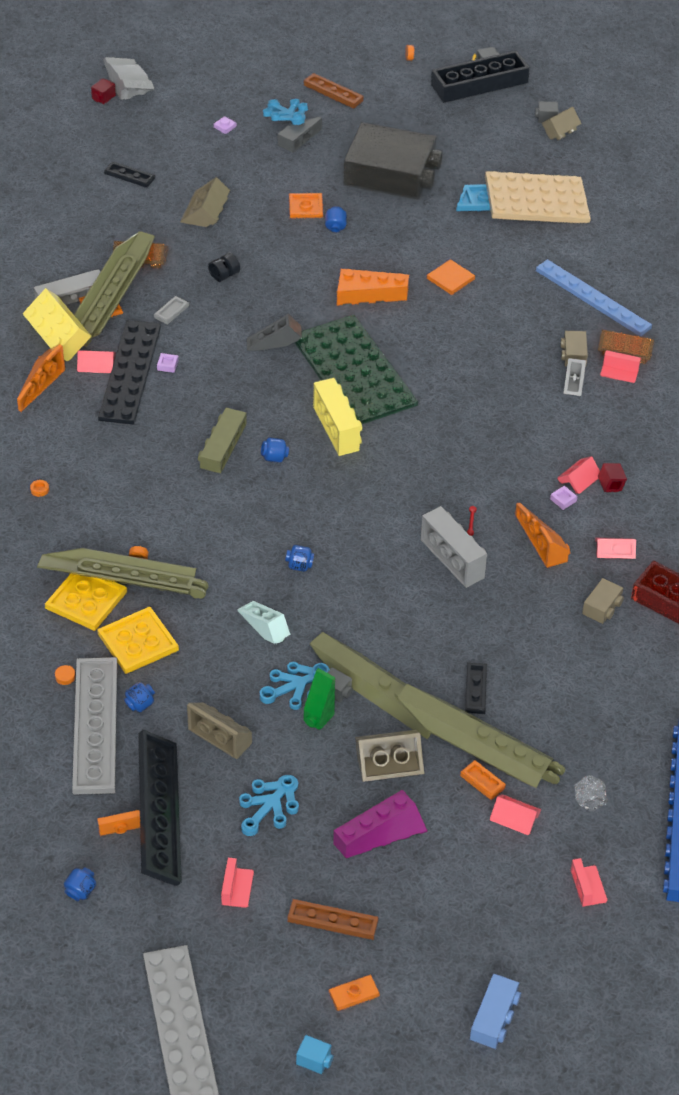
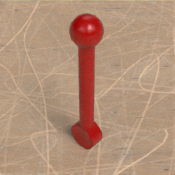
M475 506L469 508L471 514L467 533L471 536L474 534V513L477 511Z

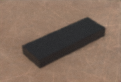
M111 162L104 170L106 175L146 188L155 179V175L115 162Z
M467 662L465 712L485 714L487 664Z

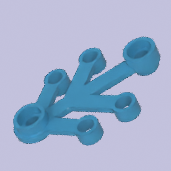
M273 99L267 104L268 108L263 109V115L265 117L271 116L272 121L290 120L293 125H300L305 122L306 116L304 113L308 110L307 103H300L299 99L290 100L291 106L287 109L281 106L277 99Z
M290 662L287 665V671L290 674L274 669L270 672L271 681L278 682L281 680L289 683L276 689L270 686L261 688L260 700L265 704H271L275 701L276 697L296 689L293 698L289 701V706L293 710L300 709L302 705L301 698L306 684L313 681L316 670L320 668L328 672L330 669L324 663H317L313 667L299 665L297 662ZM298 672H300V673H304V674H307V675L301 677V676L292 675V674H297ZM293 702H298L299 704H298V705H293L292 703H293Z
M284 775L278 781L267 783L259 779L253 781L252 791L256 794L270 790L276 791L273 794L254 797L244 793L239 797L240 806L243 808L264 804L252 818H247L242 822L243 834L246 836L257 834L259 830L258 824L272 808L274 812V826L279 829L286 826V817L282 813L280 799L286 795L287 813L296 814L299 811V803L295 800L294 791L298 788L296 777Z

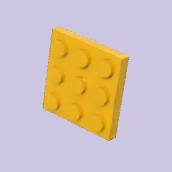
M70 574L45 603V609L96 631L125 596L127 587L114 581Z
M147 607L97 629L99 637L113 657H117V663L125 674L179 651L178 644L151 607Z

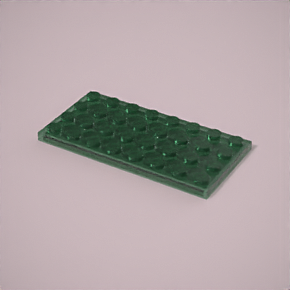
M354 314L303 330L302 338L294 342L321 381L335 378L337 384L341 385L343 395L347 396L349 406L354 409L356 419L360 420L361 425L418 406L417 399Z

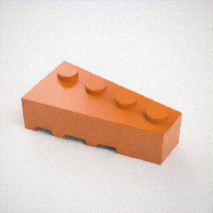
M341 269L337 289V306L347 303L352 305L360 302L376 303V301L407 300L409 275Z

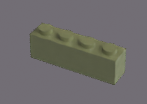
M225 408L223 414L219 415L218 423L216 426H213L210 438L206 439L203 451L199 452L198 461H200V468L217 473L223 471L247 425L246 412Z

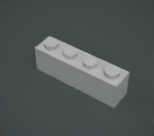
M97 269L34 287L35 299L46 288L56 294L65 305L78 302L80 297L87 295L100 274V270Z

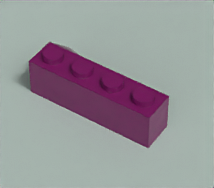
M401 790L335 829L333 844L345 858H349L370 851L375 847L385 846L400 839L410 838L418 833H425L427 829L416 804Z

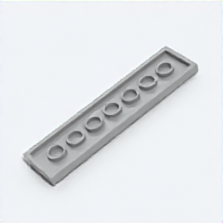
M117 657L77 659L73 795L115 793Z
M187 945L143 953L170 1095H219Z

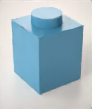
M305 1035L296 1054V1064L322 1074L325 1067L329 1068L333 1061L331 1045Z

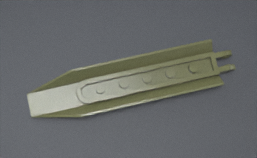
M139 231L114 249L74 314L91 335V338L83 345L84 347L89 345L92 337L101 334L146 260L155 238L154 235Z
M86 548L42 554L37 568L186 594L199 599L205 597L209 586L206 581L195 578L196 568Z
M324 632L310 642V646L329 669L334 668L352 678L353 690L412 730L420 732V735L428 739L431 733L426 731L397 699L406 683L361 653Z
M406 684L397 697L426 731L530 786L537 788L541 779L556 785L560 780L558 775H563L566 771L565 767L553 761L552 757L414 686Z

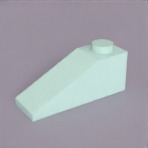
M255 601L237 609L251 626L269 642L274 644L280 643L285 637L290 635L284 614Z

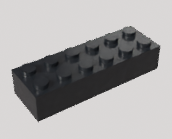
M516 50L433 69L431 86L442 102L445 103L526 84L529 81L530 67Z

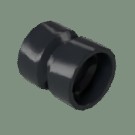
M229 252L221 256L220 259H215L208 264L209 273L216 281L221 282L229 276L240 272V263L236 256Z

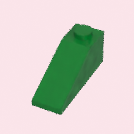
M318 668L304 706L303 721L309 727L321 730L334 716L335 677Z

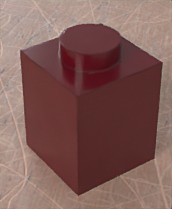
M102 78L91 87L92 99L102 104L107 103L116 96L115 83Z
M603 463L598 478L604 492L622 491L627 478L621 464Z

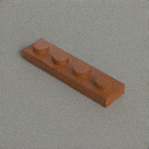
M313 73L304 80V86L351 108H355L363 102L362 95Z
M293 899L288 914V922L371 940H374L379 920L377 916Z

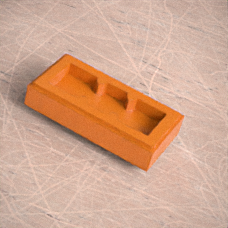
M476 760L463 769L460 774L463 779L490 800L502 792L506 786L504 782Z
M140 810L98 818L100 836L112 833L123 834L127 830L140 828Z
M371 975L329 989V994L337 1011L379 997V991Z

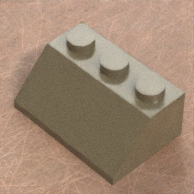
M215 177L194 192L180 222L207 227L210 224L214 225L219 219L218 215L223 210V204L228 200L227 196L230 190Z
M189 703L187 705L188 730L225 753L238 759L252 744V732L247 727L234 722L231 717L224 716L216 708L205 703Z
M417 730L355 737L357 758L363 782L424 774L420 732Z

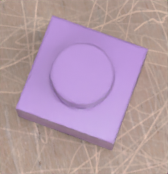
M225 116L214 123V128L225 134L236 127V122Z
M161 353L157 363V370L175 373L178 355Z
M563 486L551 494L550 500L564 510L577 501V496L567 487Z

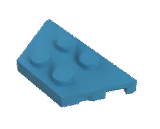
M486 184L464 186L456 211L491 210Z

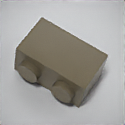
M574 107L568 108L542 123L551 140L554 138L559 140L565 137L566 132L568 134L577 130L576 126L581 124Z
M565 331L564 338H561L560 344L561 348H564L561 351V360H565V366L568 365V358L586 360L587 364L586 331Z
M602 578L584 602L582 614L602 624L606 619L610 620L614 614L615 607H620L624 600L622 596L623 587Z

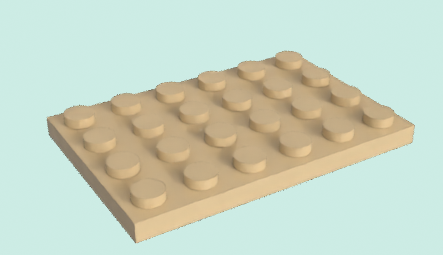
M486 171L485 173L491 215L494 219L590 223V214L581 177Z

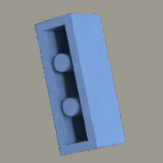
M493 974L471 1028L470 1040L496 1049L498 1042L503 1043L507 1032L504 1029L505 1024L511 1023L514 1011L511 1010L513 1004L518 1005L521 997V992H518L519 982Z

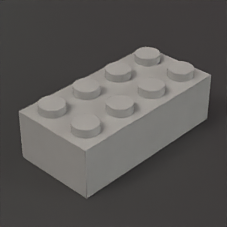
M441 506L422 515L421 541L466 588L484 579L487 553L463 529L462 525L457 523L451 514L446 512Z

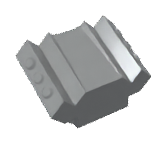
M105 57L103 59L109 75V81L115 83L116 94L121 100L130 99L132 96L143 95L154 90L152 81L148 79L147 74L136 64L134 59Z

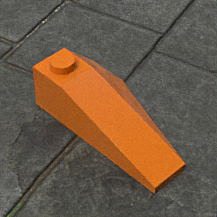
M59 344L38 357L17 398L18 411L22 412L65 371L63 345Z
M516 503L515 516L545 566L548 568L568 562L570 548L567 543H564L561 536L521 503Z

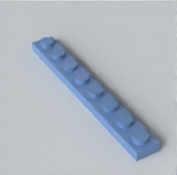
M548 259L536 267L538 273L641 337L652 328V324Z

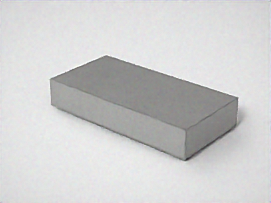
M175 296L154 314V318L168 325L189 307V302Z

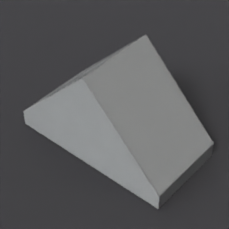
M568 358L564 394L581 396L586 360Z

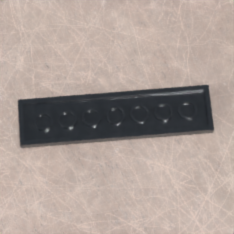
M126 320L98 415V421L134 425L161 324Z
M143 729L138 733L141 873L173 886H178L182 883L177 743Z

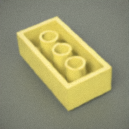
M46 288L23 313L50 348L59 344L63 345L65 361L71 360L91 338L88 331L63 301Z
M335 378L315 382L313 408L336 452L341 456L359 451L360 444L362 443L360 436L362 425L360 420L356 419L354 409L350 408L347 396L343 395L341 385L337 384Z

